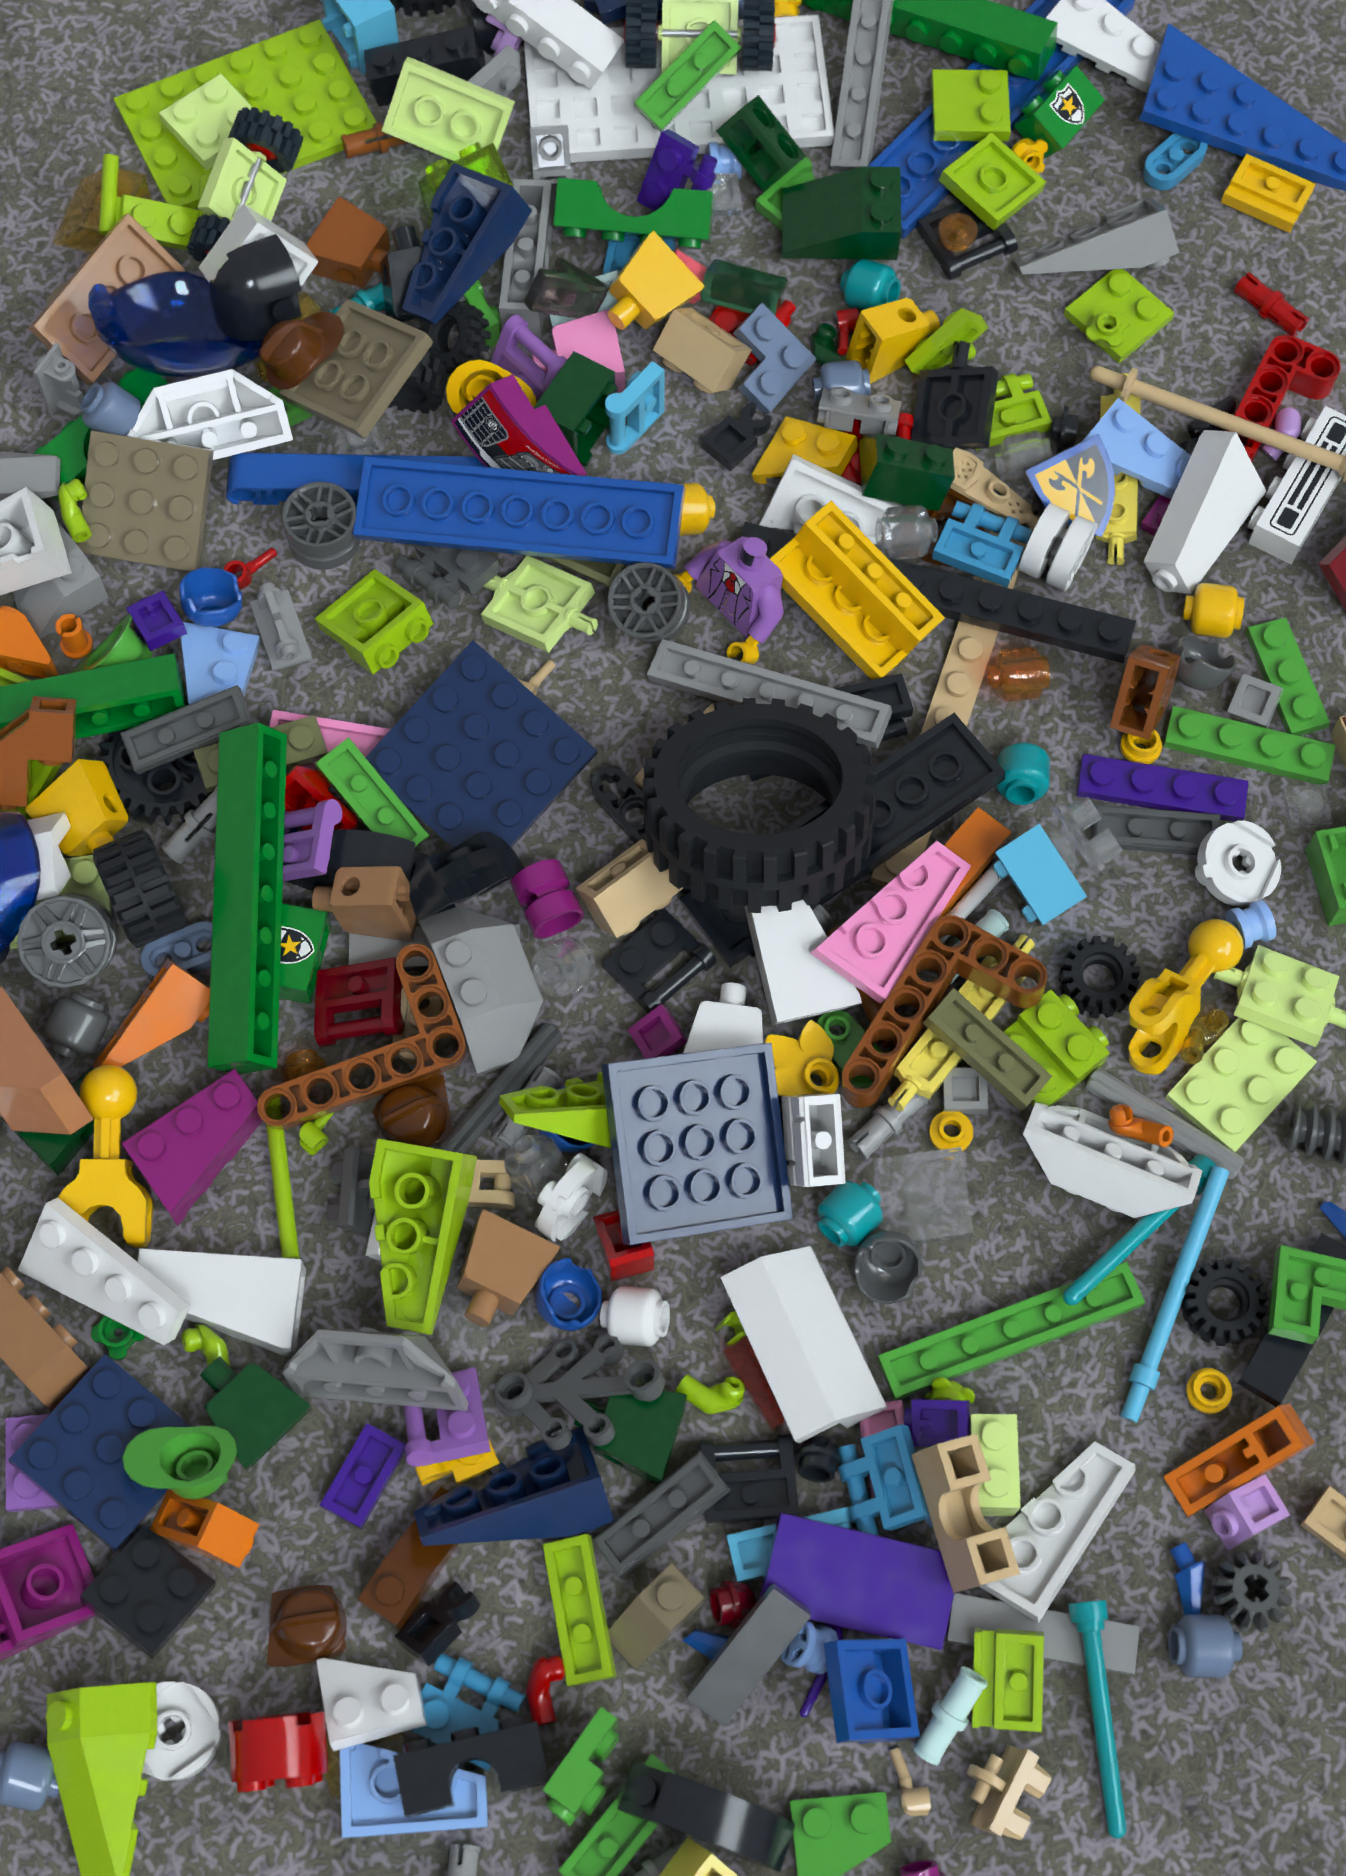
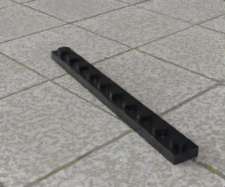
M745 522L739 538L756 537L763 540L767 545L766 556L770 559L790 542L796 534ZM888 558L945 618L1123 664L1125 662L1135 631V620Z

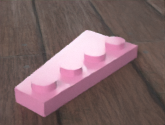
M938 841L934 842L810 954L878 1003H883L888 998L971 865Z

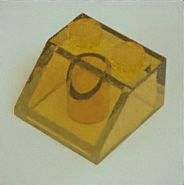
M118 168L117 196L121 197L125 194L152 200L145 174ZM102 169L79 182L55 235L54 244L91 253L105 237V235L99 234Z

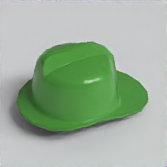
M128 614L109 636L92 650L71 673L151 658L152 651H149L145 642L129 627L132 615Z
M217 1426L149 1429L137 1435L127 1445L123 1454L124 1470L131 1480L144 1487L171 1489L176 1495L185 1499L204 1498L217 1491L222 1484L227 1483L228 1470L234 1464L237 1455L236 1441L227 1430Z

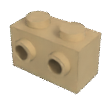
M691 307L673 310L653 348L654 352L664 358L662 361L664 365L676 372H685L694 379L693 384L697 388L709 394L727 391L733 386L752 350Z
M641 839L575 889L600 929L618 938L621 935L634 931L640 921L654 910L667 906L672 901L673 896L681 891L683 887L677 889L669 882V869L659 872L654 864L653 852H648L646 841Z

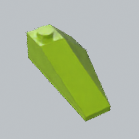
M598 1072L597 1081L583 1083V1080L578 1077L566 1080L565 1088L559 1090L548 1086H538L500 1095L499 1104L514 1123L611 1148L602 1072Z
M377 1138L369 1188L371 1199H374L377 1223L374 1228L376 1241H379L382 1263L380 1277L387 1327L429 1335L433 1334L470 1199L477 1156Z
M157 1682L81 1687L47 1694V1746L53 1763L80 1875L130 1876L138 1835V1828L133 1822L137 1798L138 1796H145L148 1779L142 1777L147 1749L155 1748L158 1733Z

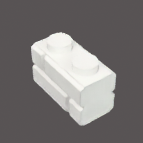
M840 1094L782 1096L784 1146L786 1160L789 1163L787 1165L789 1185L811 1187L846 1183Z

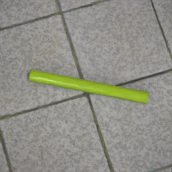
M280 1097L272 1100L268 1106V1115L271 1119H283ZM266 1124L281 1257L300 1259L284 1130L272 1129Z

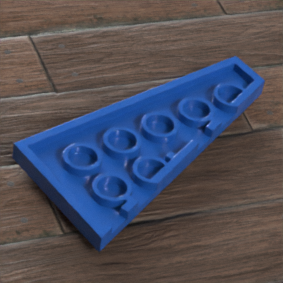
M1168 23L1161 40L1139 117L1140 121L1245 157L1247 153L1299 177L1346 191V143Z

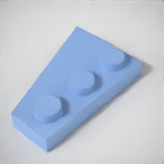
M1118 398L1083 441L1099 434L1108 452L1115 475L1118 476L1120 472L1138 479L1142 487L1172 499L1191 455Z
M183 622L187 634L181 636L180 641L187 704L190 705L236 685L241 688L244 696L257 657L260 636Z
M362 1743L340 1749L342 1838L489 1828L486 1776L458 1769L452 1780L454 1807L407 1818L404 1815L393 1756L400 1753Z

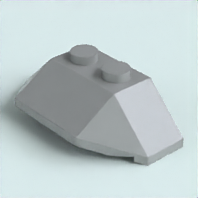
M455 907L418 921L427 948L431 950L436 959L477 1076L509 1065L522 1052L543 1005L542 995L514 925L461 907Z
M361 1327L357 1330L318 1329L286 1363L282 1372L293 1391L297 1395L305 1397L467 1411L469 1404L457 1380L428 1339L413 1331H402L397 1334L379 1332L368 1327Z

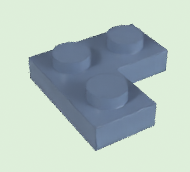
M761 303L755 307L733 334L742 343L752 349L751 353L760 361L737 389L750 402H754L759 411L767 415L814 363L816 358Z

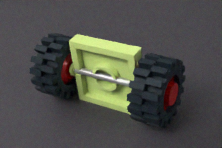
M626 0V20L624 21L626 68H656L658 37V41H662L661 73H663L715 20L737 43H741V39H743L742 70L772 71L776 36L775 0H744L743 31L742 27H738L739 0H663L662 25H658V29L657 0ZM737 55L719 74H736Z
M246 107L242 108V111H238L229 137L223 139L198 208L206 214L197 218L187 244L188 253L194 255L193 258L196 261H203L243 203L272 221L287 181L279 173L289 172L293 169L303 142V136L300 135L301 132L298 128H293L294 124L289 121L283 122V117L277 114L274 117L270 115V111L264 109L263 112H260L258 108L251 107V110Z

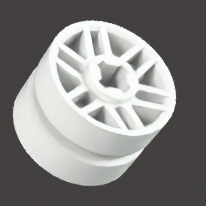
M1049 503L1028 541L1020 561L1019 571L1038 579L1049 565L1046 583L1065 592L1087 554L1095 535L1097 524L1078 515L1072 521L1069 528L1066 529L1070 512Z

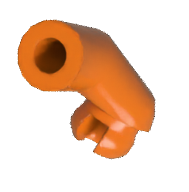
M1118 1104L1109 1111L1110 1120L1108 1125L1116 1135L1160 1147H1167L1173 1140L1174 1132L1171 1126L1134 1117L1133 1110L1129 1105Z

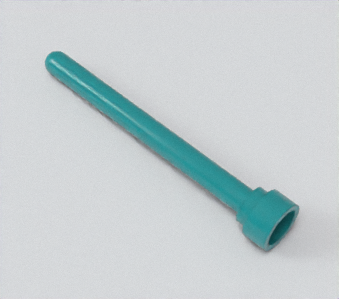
M1197 1154L1188 1164L1195 1165L1202 1170L1196 1195H1200L1205 1188L1212 1166L1217 1165L1208 1157ZM1180 1207L1145 1215L1064 1291V1302L1071 1306L1078 1304Z
M1106 1600L1068 1603L1071 1623H1076L1077 1632H1082L1107 1830L1111 1837L1120 1839L1125 1836L1127 1827L1100 1631L1105 1630L1104 1620L1108 1619Z

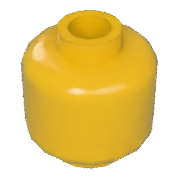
M699 483L681 484L684 485L686 491L680 536L702 534L708 528L710 519H713L715 516L714 499L711 495H707L705 489Z
M1200 583L1195 589L1194 596L1186 595L1183 619L1190 620V628L1195 635L1228 638L1234 629L1240 630L1245 598L1238 597L1237 589L1234 586Z

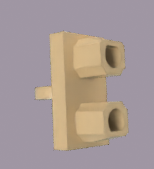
M1007 1745L1001 1758L994 1754L990 1755L984 1769L970 1764L966 1774L977 1781L970 1798L979 1804L969 1824L984 1832L1000 1837L1005 1835L1022 1840L1030 1825V1816L1015 1806L1022 1792L1039 1799L1045 1794L1052 1779L1037 1764L1039 1756L1024 1748V1750Z

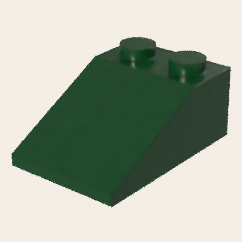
M861 166L782 189V258L898 260L901 239L900 167Z

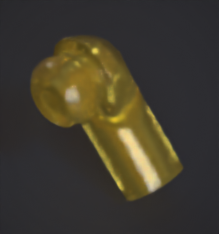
M1212 1009L1208 1011L1206 1016L1193 1020L1183 1042L1181 1058L1189 1064L1199 1063L1203 1057L1204 1047L1216 1042L1227 1030L1229 1024L1228 1015L1220 1009Z

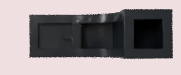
M338 829L333 831L327 873L286 882L314 891L316 886L333 887L336 871L341 867L398 866L402 868L410 883L416 866L429 855L414 850L415 842L404 838L372 831Z
M634 1762L617 1808L626 1814L693 1837L738 1858L777 1872L781 1871L796 1825L771 1811L718 1789Z

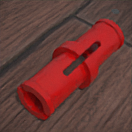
M1251 272L1246 273V276L1240 279L1234 289L1236 295L1246 300L1259 311L1258 315L1262 319L1268 318L1290 336L1296 337L1298 335L1297 331L1301 332L1310 320L1309 317L1290 305L1284 299L1285 295L1279 290L1274 292Z

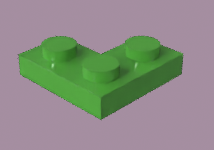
M1280 1245L1275 1252L1268 1334L1313 1344L1319 1337L1321 1304L1346 1310V1260Z

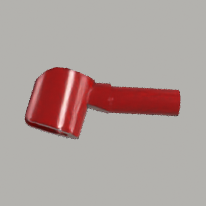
M857 308L837 311L838 324L836 329L839 335L838 354L840 355L847 353L849 333L854 332L859 318Z
M271 547L246 564L239 560L230 561L226 564L224 570L233 574L242 571L243 573L237 578L239 589H243L251 583L252 574L276 557L277 552Z

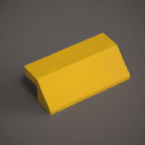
M829 501L806 521L796 536L770 558L782 572L781 587L871 680L885 677L945 618L832 501Z

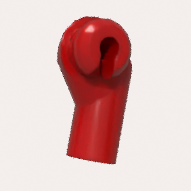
M543 1655L535 1660L526 1685V1695L532 1722L537 1721L538 1727L556 1722L550 1693V1682H558L565 1677L562 1658L558 1655H553L546 1659Z

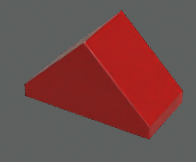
M619 1210L593 1217L611 1282L654 1270V1251L651 1242L634 1245L623 1244Z

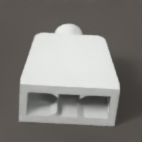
M724 983L721 985L719 1002L701 1001L683 1054L763 1043L762 1010L757 1007L745 1006L747 988L744 985Z

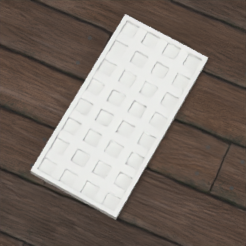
M819 15L775 17L776 36L772 71L742 70L743 39H741V43H738L741 46V51L737 54L736 74H718L664 130L670 129L699 146L698 154H708V142L726 145L716 130L743 106L759 95L800 148L832 146L834 128ZM738 20V27H742V31L743 20ZM624 27L610 28L624 39ZM658 37L656 68H626L625 44L623 42L591 90L584 84L573 80L567 71L552 60L544 58L535 47L524 40L530 126L568 125L570 163L649 158L653 156L661 133L634 106V102L662 74V41H658Z

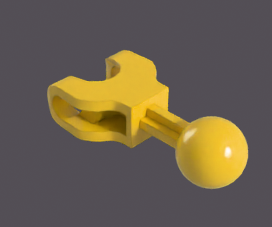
M1210 919L1200 923L1190 934L1188 940L1190 959L1180 973L1177 974L1165 968L1158 978H1150L1145 981L1133 997L1129 1005V1023L1137 1028V1031L1129 1044V1063L1134 1069L1144 1074H1160L1179 1053L1193 1020L1200 1012L1202 985L1211 973L1215 974L1216 972L1230 970L1237 965L1242 957L1244 949L1243 939L1234 925L1221 919ZM1151 1041L1161 1046V1052L1157 1056L1148 1058L1143 1057L1141 1054Z
M103 1065L91 1070L85 1076L79 1092L81 1101L94 1118L93 1159H80L79 1174L74 1181L62 1190L58 1198L87 1222L89 1217L98 1208L112 1207L121 1217L123 1238L126 1243L134 1248H145L151 1239L154 1212L153 1198L148 1190L135 1179L133 1175V1161L120 1159L121 1118L128 1115L133 1109L137 1100V1086L133 1077L125 1069L115 1065Z

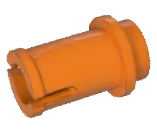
M65 614L59 617L55 628L61 638L60 647L62 653L71 659H80L87 656L93 648V640L91 635L83 629L81 619L79 617L76 619L75 614Z

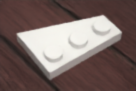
M793 454L759 525L769 528L794 530V533L797 534L806 521L829 501H832L873 544L884 545L901 512L902 505L862 496L860 485Z

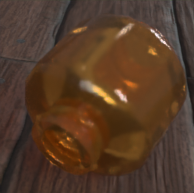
M1031 646L999 651L996 655L995 665H988L990 690L997 689L1000 698L1004 702L1039 698L1043 693V689L1050 686V670L1047 656H1041L1038 650Z

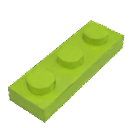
M585 1534L542 1544L567 1686L576 1687L616 1678L591 1536Z

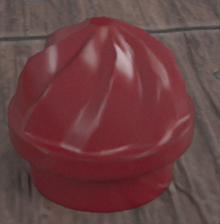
M725 1580L721 1582L720 1587L710 1589L709 1603L716 1625H728L730 1628H737L755 1606L756 1597L747 1585Z

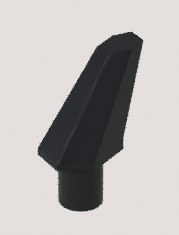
M1230 395L1212 407L1233 414L1236 410V402ZM1201 420L1187 426L1188 433L1192 439L1199 438L1204 430H1222L1220 427Z

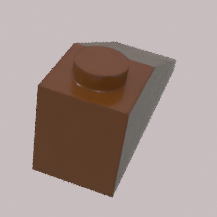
M440 1487L428 1503L449 1491ZM415 1519L384 1558L357 1600L363 1607L400 1631L407 1624L458 1544L423 1546Z

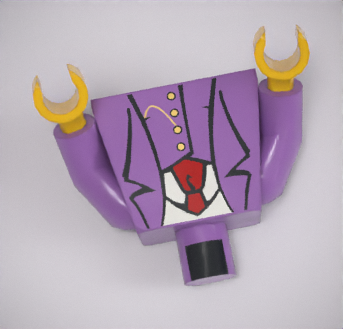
M741 537L734 542L722 540L704 547L685 565L686 571L674 574V576L685 585L688 593L692 589L691 581L695 579L697 581L695 587L747 638L745 642L730 644L727 649V657L734 658L743 651V658L740 662L752 665L759 658L757 645L759 642L764 644L784 614L780 593L783 575L781 570L766 556L767 545L763 540L756 537Z

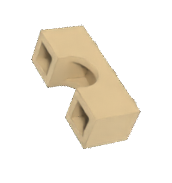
M977 1434L939 1443L911 1454L953 1594L1020 1574L1006 1527L992 1528L984 1519L980 1509L978 1498L980 1486L984 1482L991 1480Z

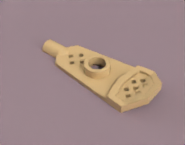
M955 448L953 451L955 478L950 488L979 505L985 506L988 510L1006 519L1007 516H1011L1020 520V525H1027L1034 530L1040 518L1033 514L1032 505L983 466L984 462L973 453ZM993 489L1000 492L1002 496L997 495Z

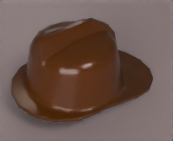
M318 312L307 316L303 320H284L273 325L263 338L259 351V356L266 363V377L270 384L279 390L291 389L303 382L340 345L344 335V324L340 317L332 312Z
M435 1075L408 1086L395 1088L380 1099L372 1111V1114L377 1118L381 1134L389 1141L430 1148L443 1142L453 1131L444 1075Z
M311 1585L272 1593L267 1665L271 1667H290L317 1662V1659H331L339 1656L347 1648L344 1639L347 1618L343 1605L334 1594L332 1586Z

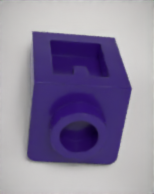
M164 591L143 598L126 608L128 614L132 615L131 623L136 634L142 637L149 651L187 634L184 623Z
M912 1399L911 1408L905 1409L904 1425L909 1426L914 1447H931L939 1443L969 1436V1400Z

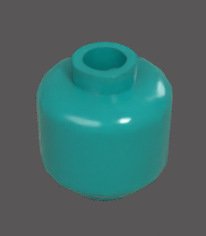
M861 259L844 272L840 288L844 292V299L848 307L863 311L897 301L900 295L901 282L891 266Z
M1027 742L1015 743L1004 748L996 760L1005 771V780L996 785L1000 795L1017 805L1032 804L1046 795L1050 787V758L1046 751L1035 744Z
M846 1181L844 1184H839L817 1207L819 1218L817 1226L831 1243L838 1247H843L844 1245L859 1246L883 1221V1211L879 1205L881 1196L866 1182L857 1184L853 1181Z

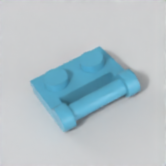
M653 361L642 372L637 371L631 376L626 389L622 393L610 394L605 400V412L609 417L610 433L606 437V447L613 454L620 455L625 453L664 413L665 369ZM627 416V426L625 427V417Z

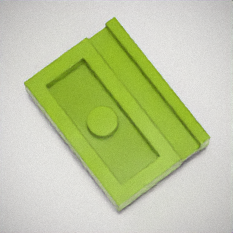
M975 1627L974 1671L979 1673L987 1681L988 1685L983 1689L973 1705L972 1728L985 1726L1002 1730L1042 1732L1044 1631L982 1630V1628Z

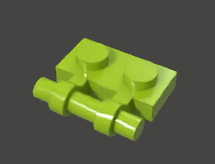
M1015 373L1003 375L1001 380L997 382L996 398L1005 395L1006 399L995 401L989 447L1050 431L1052 420L1039 390L1023 393V390L1033 388V379L1030 373L1018 376Z

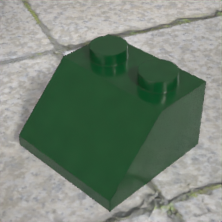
M878 433L861 434L859 449L862 496L939 512L955 478L953 449Z

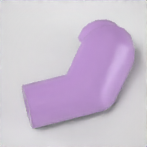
M1287 407L1281 409L1275 416L1274 430L1297 438L1301 434L1300 413L1294 408ZM1266 444L1261 447V450L1274 461L1285 452Z

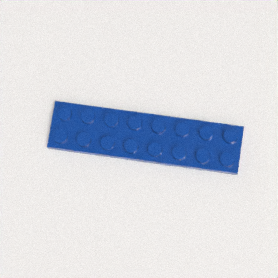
M364 456L353 536L359 540L625 565L648 562L664 568L675 569L686 489L681 484Z

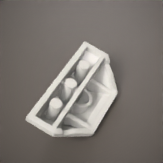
M232 368L154 387L138 415L134 428L130 429L127 436L214 450L213 460L293 440L283 400Z
M1035 1103L1023 1135L1051 1184L1063 1188L1071 1194L1082 1196L1104 1205L1112 1211L1121 1212L1133 1218L1188 1205L1193 1202L1202 1170L1195 1165L1188 1164L1184 1157L1171 1147H1160L1116 1135L1108 1125L1109 1119L1082 1108L1060 1105L1048 1107L1043 1103Z

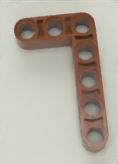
M946 915L939 918L933 924L845 1064L842 1071V1094L845 1100L852 1106L866 1108L873 1105L879 1099L894 1075L896 1067L904 1059L924 1027L922 1022L935 1009L956 974L1014 1006L1031 1008L1042 1000L1045 992L1047 970L1044 964L961 917ZM946 935H952L957 937L961 943L954 947H948L943 945L940 939ZM983 956H991L999 964L992 968H986L980 965L977 960ZM923 970H932L939 975V978L933 982H926L917 975ZM1020 977H1030L1037 983V986L1031 989L1021 988L1015 980ZM901 1005H910L917 1010V1013L912 1017L905 1018L898 1015L895 1010ZM880 1040H887L892 1042L896 1048L889 1053H880L873 1048V1045ZM857 1076H866L873 1081V1084L867 1089L860 1090L854 1088L850 1081Z
M409 944L401 949L396 959L397 972L419 1034L265 1090L258 1099L257 1110L261 1119L269 1127L276 1130L290 1129L386 1094L395 1088L408 1086L449 1071L462 1063L466 1055L465 1039L436 959L429 948L422 944ZM415 956L423 957L429 963L427 971L421 976L407 974L404 967L408 959ZM432 996L439 998L444 1004L443 1010L436 1017H426L420 1013L419 1006L425 998ZM444 1037L453 1038L459 1045L457 1053L447 1059L440 1058L434 1052L435 1043ZM402 1052L412 1053L417 1058L414 1070L406 1074L396 1072L392 1066L393 1059ZM361 1067L370 1068L375 1072L373 1084L366 1089H358L351 1084L352 1074ZM320 1082L329 1083L333 1087L331 1099L325 1104L320 1105L311 1102L309 1097L311 1088ZM279 1097L287 1098L291 1104L289 1114L280 1120L271 1119L267 1110L270 1102Z

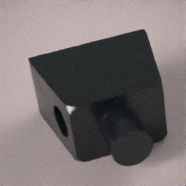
M409 225L392 231L397 251L387 253L380 262L386 316L400 322L419 319L402 309L413 268L420 262L425 246L419 245L415 227ZM463 295L458 301L465 302V296Z

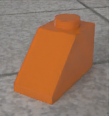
M1 606L0 668L12 673L40 679L58 676L59 674L50 655L26 616L15 608Z
M170 1489L161 1504L150 1530L160 1537L216 1561L240 1568L245 1556H247L253 1546L254 1536L260 1524L218 1502L205 1498L185 1499L176 1495Z

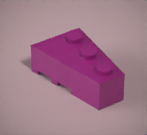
M235 1069L122 1143L177 1227L202 1193H205L212 1185V1181L227 1162L232 1160L263 1121L258 1114L257 1099Z

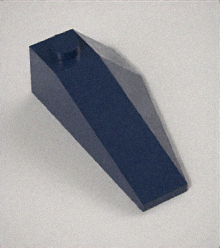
M453 163L433 196L430 209L434 214L429 230H424L421 242L425 245L420 262L413 268L402 308L406 313L434 325L513 244L532 212V209L512 185Z
M579 1427L571 1430V1441L563 1449L552 1450L546 1445L544 1440L538 1441L525 1449L528 1457L509 1467L501 1462L490 1468L491 1476L476 1486L460 1485L414 1511L422 1545L570 1537L581 1532L596 1530L602 1525L613 1522L614 1519L601 1476L583 1428Z

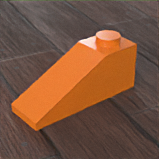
M167 958L92 1064L94 1069L103 1065L122 1067L191 1029L196 1020L202 1023L209 1015L210 986Z
M1288 1403L1277 1406L1163 1477L1187 1517L1216 1502L1227 1493L1277 1467L1315 1444L1292 1405Z

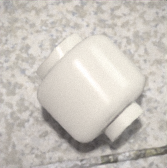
M621 1286L612 1293L610 1300L604 1301L601 1306V1326L607 1328L608 1334L616 1336L621 1345L651 1347L658 1341L659 1337H664L668 1331L670 1321L669 1304L667 1301L662 1300L660 1293L655 1289Z

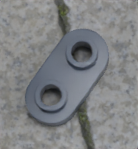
M206 921L197 922L146 944L141 953V964L150 979L155 977L160 969L157 963L163 957L172 958L173 962L191 974L211 967L212 948L208 952L198 951V946L204 941L212 943L213 924Z

